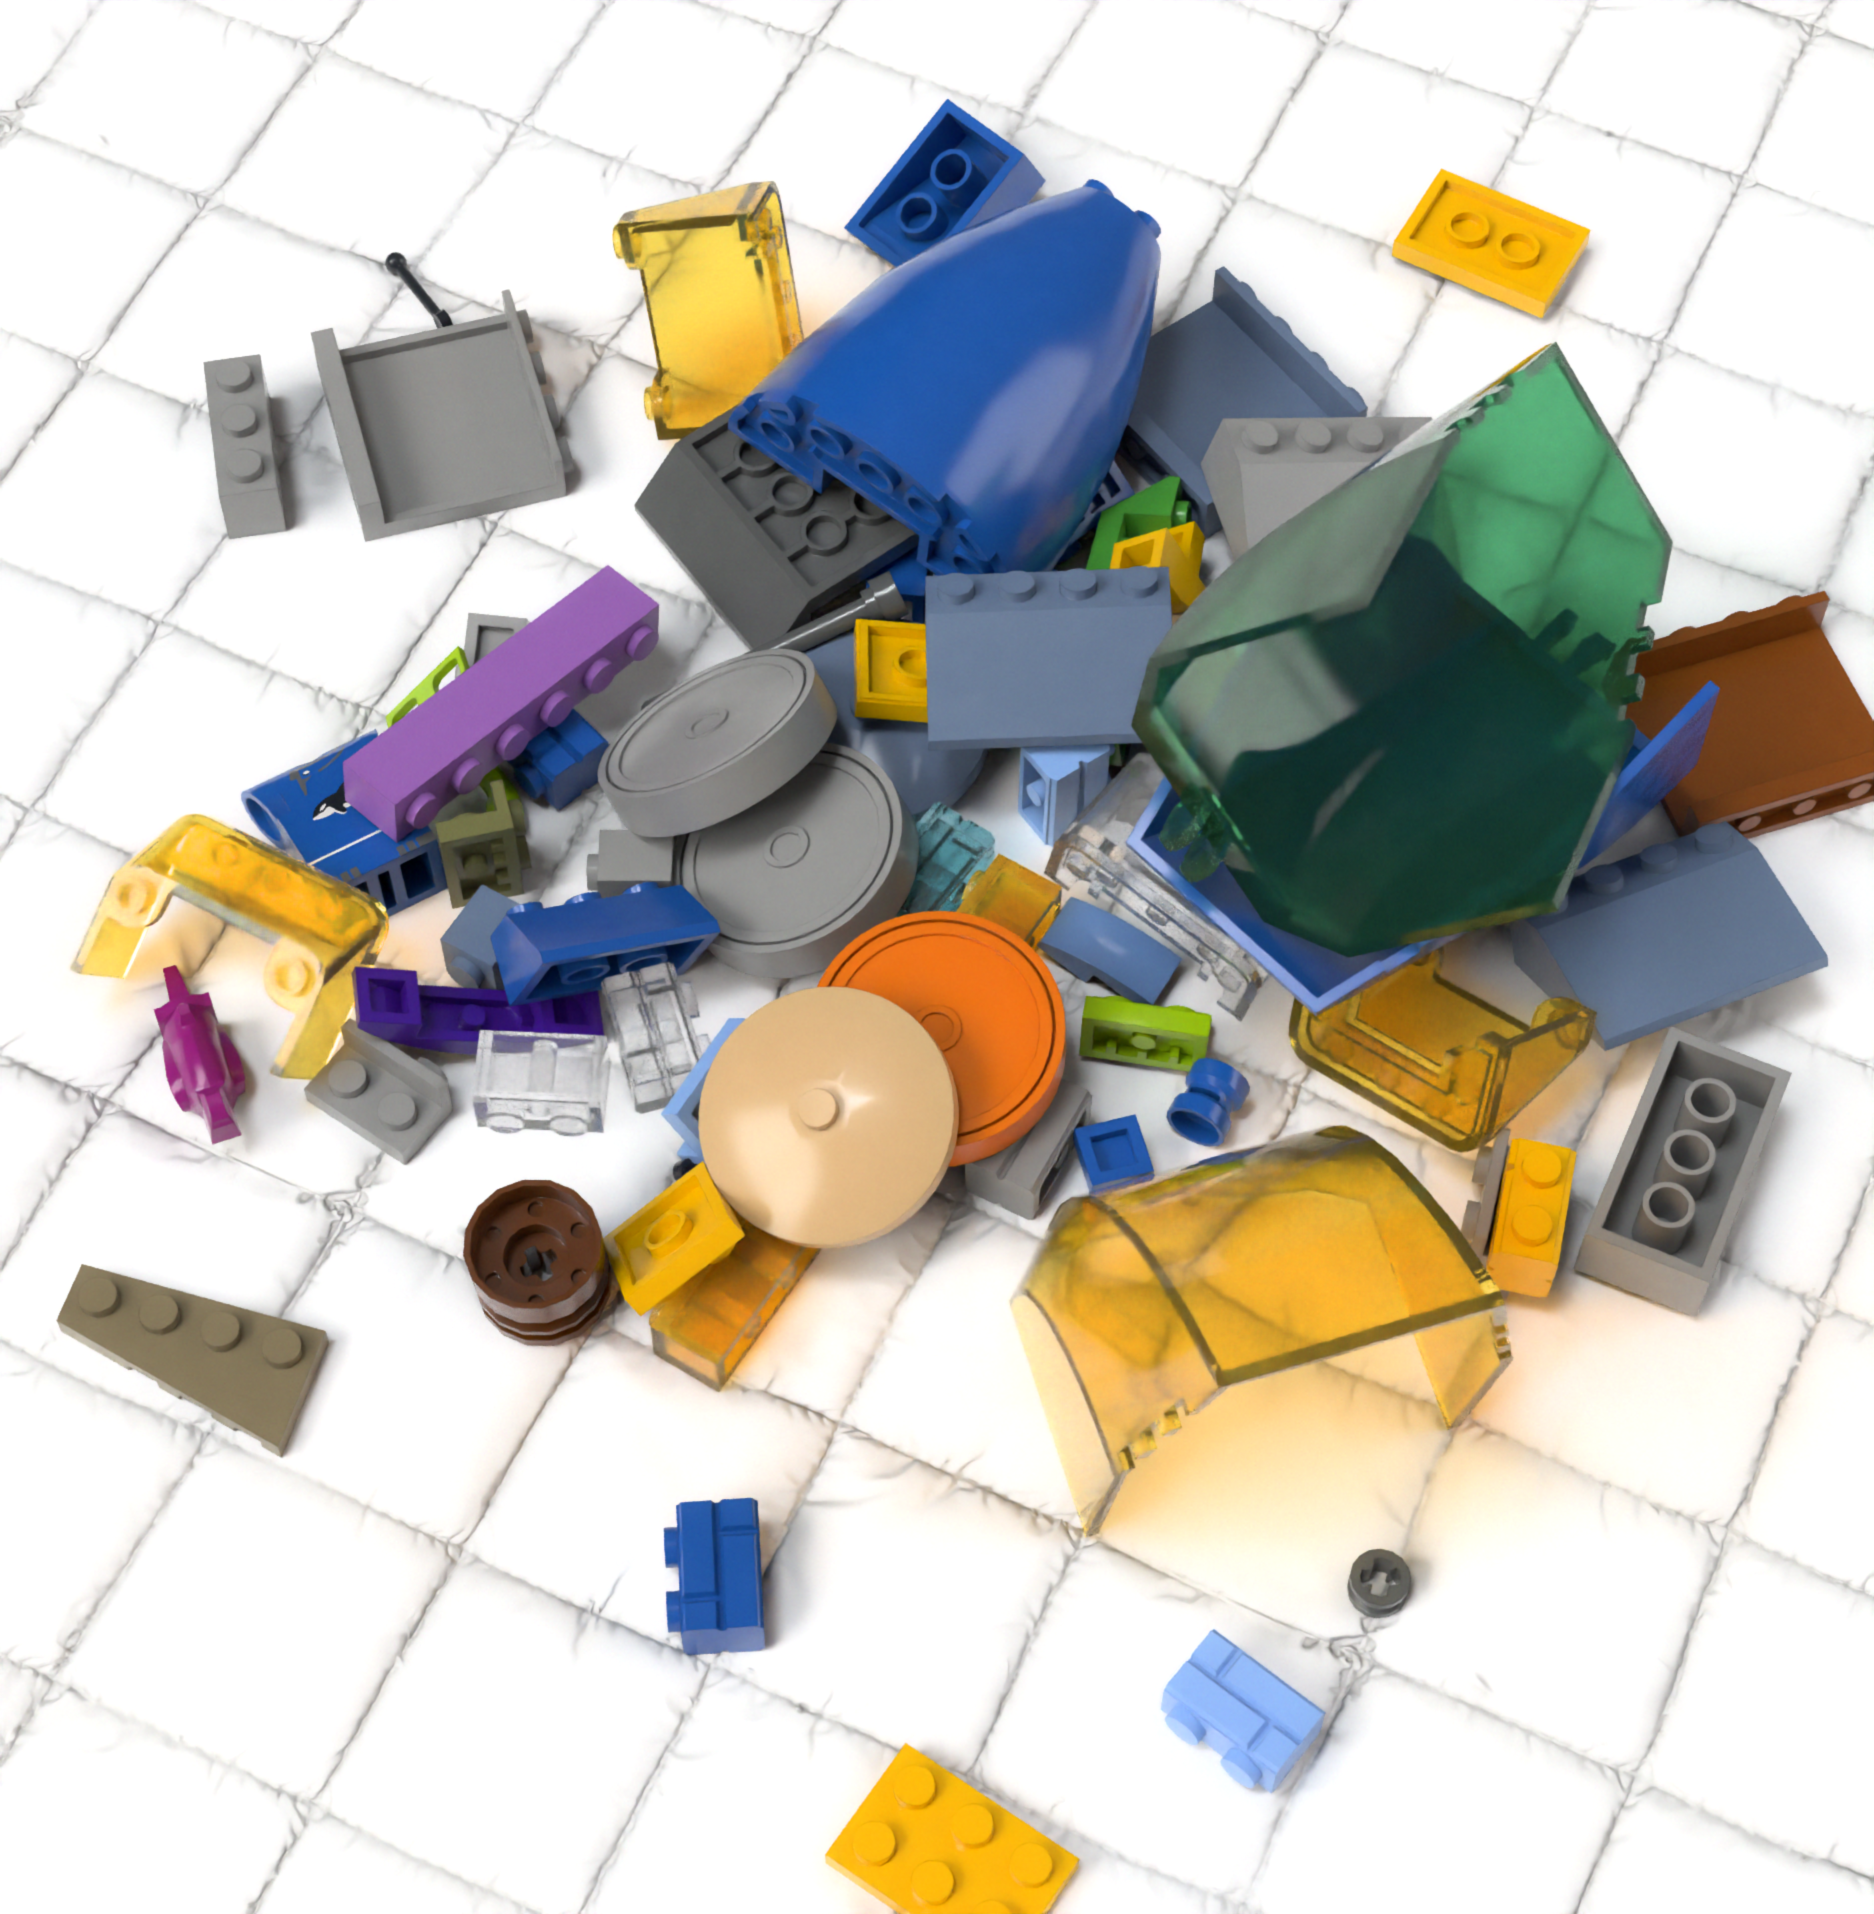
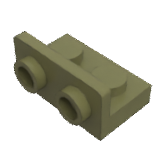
M503 780L490 782L494 811L480 814L474 812L463 813L451 820L435 823L452 909L465 907L481 885L506 897L524 894L521 870L532 868L525 837L527 835L520 800L507 801Z

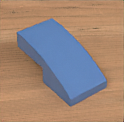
M1070 897L1065 902L1036 945L1082 981L1087 982L1095 975L1121 996L1132 1002L1149 1005L1154 1004L1182 961L1180 956L1140 929L1103 909L1074 897Z

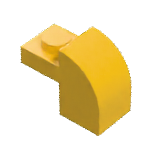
M1195 521L1170 529L1166 527L1114 543L1109 569H1125L1134 566L1149 568L1169 567L1172 614L1202 608L1209 596V592L1199 578L1205 536Z

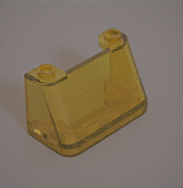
M773 180L745 183L623 213L617 224L614 225L612 240L617 259H624L628 269L640 271L658 366L652 386H647L644 390L645 414L649 421L655 422L658 440L682 439L739 404L804 340L779 189Z
M1444 946L1318 1016H1315L1294 997L1288 1036L1292 1049L1301 1061L1442 1145L1460 1153L1472 1151L1493 1140L1586 1050L1591 1040L1597 1012L1571 998L1558 996L1547 999L1537 1006L1529 1026L1440 977L1444 960Z

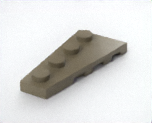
M81 1264L56 1319L61 1332L127 1370L135 1369L157 1382L160 1389L179 1400L182 1397L210 1412L214 1420L234 1431L237 1429L260 1441L263 1448L281 1458L329 1344L326 1331L85 1264Z

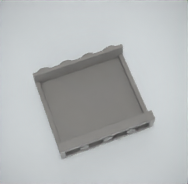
M510 289L501 291L504 314L339 350L333 328L310 332L319 376L365 542L567 496L564 473L574 470L570 448L566 437L558 439L555 437L553 429L560 427L556 403L553 394L542 395L540 386L547 385L543 361L539 351L529 353L527 344L534 342L529 316L526 309L516 311Z

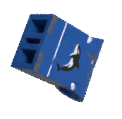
M376 729L323 753L311 762L293 767L241 793V801L249 817L266 838L279 849L286 851L289 861L338 941L447 889L438 841L428 825L422 829L415 828L396 843L345 801L343 762L378 736Z

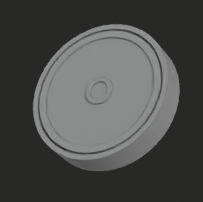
M769 649L741 655L691 676L659 696L634 716L614 737L605 750L598 766V782L624 826L634 834L645 837H669L700 830L728 819L753 806L799 773L815 757L831 735L837 719V706L816 667L806 654L791 649Z
M825 743L815 757L799 773L766 798L714 825L678 835L673 851L672 886L682 885L717 919L721 932L707 949L725 965L739 972L762 978L779 979L809 975L827 969L834 958L855 938L872 927L896 916L909 894L916 875L919 859L918 832L908 806L890 778L878 764L852 748Z

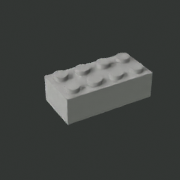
M1670 1026L1585 1232L1573 1269L1697 1317L1792 1072Z

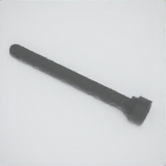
M888 571L869 580L870 587L860 591L861 598L742 655L769 649H791L804 652L854 628L856 619L880 621L886 619V621L894 622L909 615V612ZM665 692L645 701L641 706V710Z

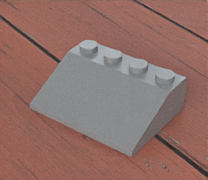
M1223 418L1200 465L1248 600L1276 601L1430 445L1440 452L1433 540L1462 578L1450 462L1433 418Z

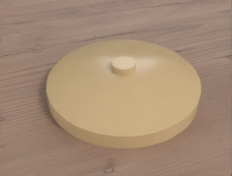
M836 986L816 987L784 995L756 1010L730 1034L721 1046L709 1068L701 1093L698 1119L700 1145L710 1176L720 1193L743 1218L775 1238L804 1247L826 1249L855 1246L883 1236L902 1225L928 1201L937 1189L947 1171L957 1141L959 1103L953 1074L944 1054L928 1031L909 1013L891 1001L867 991Z

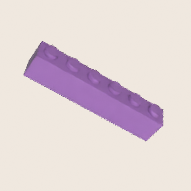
M609 565L605 566L343 762L345 801L396 843L415 828L422 829L426 827L445 805L460 794L465 795L472 792L480 784L483 777L504 760L509 761L516 758L525 749L528 742L549 726L555 727L566 719L572 708L592 693L598 694L602 692L620 671L632 662L642 661L649 656L659 639V604Z

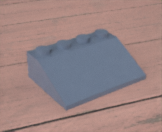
M1134 566L1125 569L1098 570L1075 568L1067 571H1010L1007 573L967 575L950 573L941 576H925L929 751L1177 742L1169 567L1149 568Z
M1726 821L1702 826L1694 833L1664 844L1648 846L1640 853L1611 864L1594 866L1586 873L1551 885L1508 909L1514 963L1604 1051L1828 966V955L1759 849Z

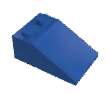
M947 98L846 224L844 229L892 266L897 267L948 236L1008 210L1028 204L1046 180L1024 153Z

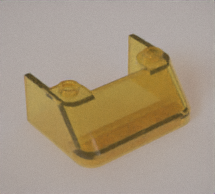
M196 813L184 815L111 877L71 964L70 970L80 975L126 979L148 928L163 917L172 896L175 895L274 946L264 969V987L268 996L275 1004L296 1014L270 1073L283 1079L312 1080L332 1058L342 1036L340 1027L351 1017L355 1008L352 982L354 967L373 968L389 932L388 913L383 904L375 897L215 817Z

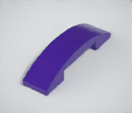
M354 967L352 971L357 1028L376 1037L405 1046L467 1055H526L599 1044L604 1038L598 991L509 1006L505 990L418 985L417 971Z

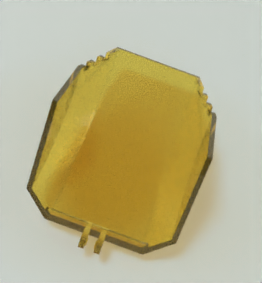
M1324 1125L1070 1197L1058 1206L1008 1300L1085 1538L1099 1533L1127 1474L1135 1468L1130 1450H1132L1135 1460L1146 1458L1158 1449L1152 1433L1156 1427L1161 1438L1177 1433L1182 1428L1177 1409L1181 1406L1186 1417L1199 1414L1228 1388L1413 1334L1447 1430L1459 1427L1514 1360L1509 1339L1510 1332L1507 1326L1506 1306L1501 1291L1457 1225L1429 1191L1395 1155L1369 1135L1346 1125Z

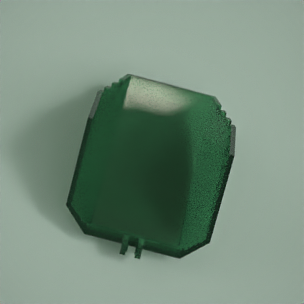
M1557 342L1543 346L1478 388L1278 526L1238 558L1201 592L1170 628L1151 655L1131 727L1181 799L1173 807L1158 837L1165 849L1170 852H1176L1190 845L1184 856V861L1181 862L1182 865L1179 867L1188 882H1198L1211 876L1216 871V868L1220 866L1219 863L1223 861L1263 922L1348 958L1559 911L1633 745L1637 725L1630 718L1625 719L1628 704L1642 701L1646 680L1640 673L1634 674L1638 653L1651 650L1653 646L1655 632L1649 625L1644 626L1647 606L1662 601L1673 541Z

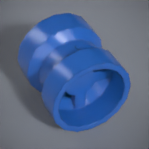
M1201 1058L1193 1063L1185 1080L1187 1089L1185 1093H1180L1174 1098L1167 1111L1166 1118L1170 1126L1187 1140L1198 1145L1215 1147L1224 1142L1231 1128L1232 1121L1230 1115L1232 1112L1242 1108L1249 1095L1250 1085L1247 1079L1232 1066L1219 1060Z

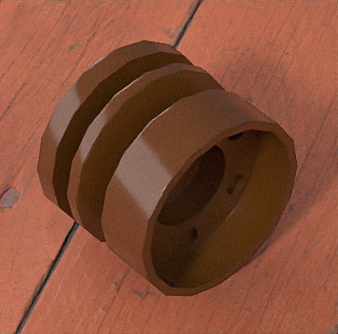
M520 1180L497 1189L477 1206L465 1229L463 1257L485 1317L503 1336L527 1346H555L577 1338L600 1318L611 1296L612 1269L600 1226L593 1208L574 1189L552 1180ZM542 1268L546 1274H552V1276L542 1281L538 1275H532V1273Z

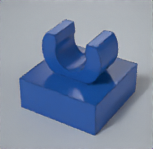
M1136 1114L1074 1129L1073 1142L1090 1196L1153 1180L1154 1169Z

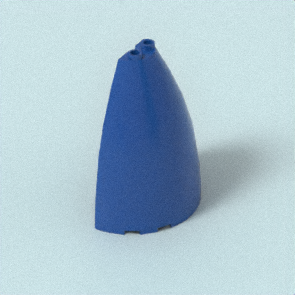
M1089 179L1082 187L1013 208L948 236L877 278L801 341L734 409L729 418L728 429L820 494L837 478L919 535L916 561L938 576L950 573L967 575L1007 573L1010 571H1052L1063 555L1112 466L1136 401L1152 331L1161 264V251L1156 239L1161 234V228L1151 215L1141 210L1133 211L1115 198L1105 184L1095 179Z

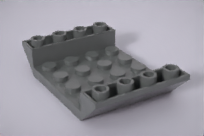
M737 404L676 442L634 504V507L640 518L751 651L811 622L812 612L918 546L919 535L837 478L820 494L728 429V422L732 412L739 405Z

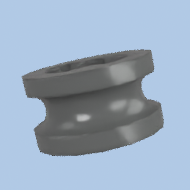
M1372 1549L1364 1552L1352 1564L1347 1584L1349 1600L1355 1609L1365 1616L1385 1618L1397 1613L1404 1605L1411 1582L1409 1567L1403 1558L1393 1551ZM1372 1571H1380L1387 1574L1386 1583L1394 1580L1396 1585L1388 1587L1386 1596H1377L1371 1594L1372 1584L1364 1587L1361 1582H1368Z

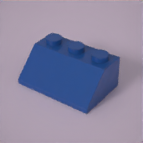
M645 882L626 889L622 895L602 898L599 892H587L571 897L564 903L565 905L543 908L541 902H528L517 905L506 912L505 917L494 930L490 939L509 1006H516L684 975L721 931L717 919L682 885L659 888L657 882Z

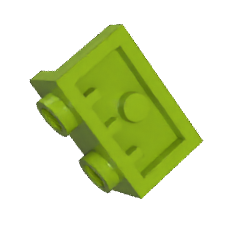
M1086 996L1082 1015L1079 1055L1189 1072L1196 1060L1206 1058L1212 1015L1196 1012L1191 1008L1180 1005L1162 1007L1136 1003L1121 996Z

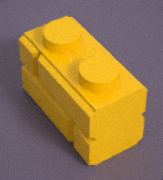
M1523 1138L1512 1139L1502 1170L1483 1284L1491 1288L1538 1298L1548 1297L1559 1264L1577 1152L1571 1150V1148Z

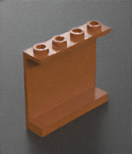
M1825 591L1804 597L1800 595L1790 596L1770 607L1752 612L1738 611L1718 622L1697 628L1693 626L1682 627L1672 632L1669 636L1645 643L1630 642L1609 653L1600 689L1608 704L1651 741L1710 680L1720 688L1697 765L1660 801L1679 838L1696 832L1702 826L1726 821L1745 838L1750 839L1874 801V721L1821 629V624L1830 601Z

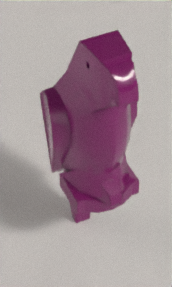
M172 965L163 968L169 1002L153 1010L163 1037L162 1051L165 1072L172 1095L183 1112L192 1111L204 1119L212 1145L241 1136L242 1133L233 1110L238 1096L245 1093V1075L239 1054L224 1027L217 1020L209 992L190 995L177 966Z

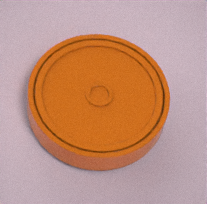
M924 911L887 920L872 927L850 942L827 967L817 987L836 986L854 988L881 996L909 1013L928 1031L938 1044L953 1074L959 1103L957 1141L948 1167L969 1164L988 1158L1017 1142L1041 1119L1057 1093L1066 1058L1065 1012L1059 989L1050 970L1040 956L1020 937L999 924L975 915L953 911Z

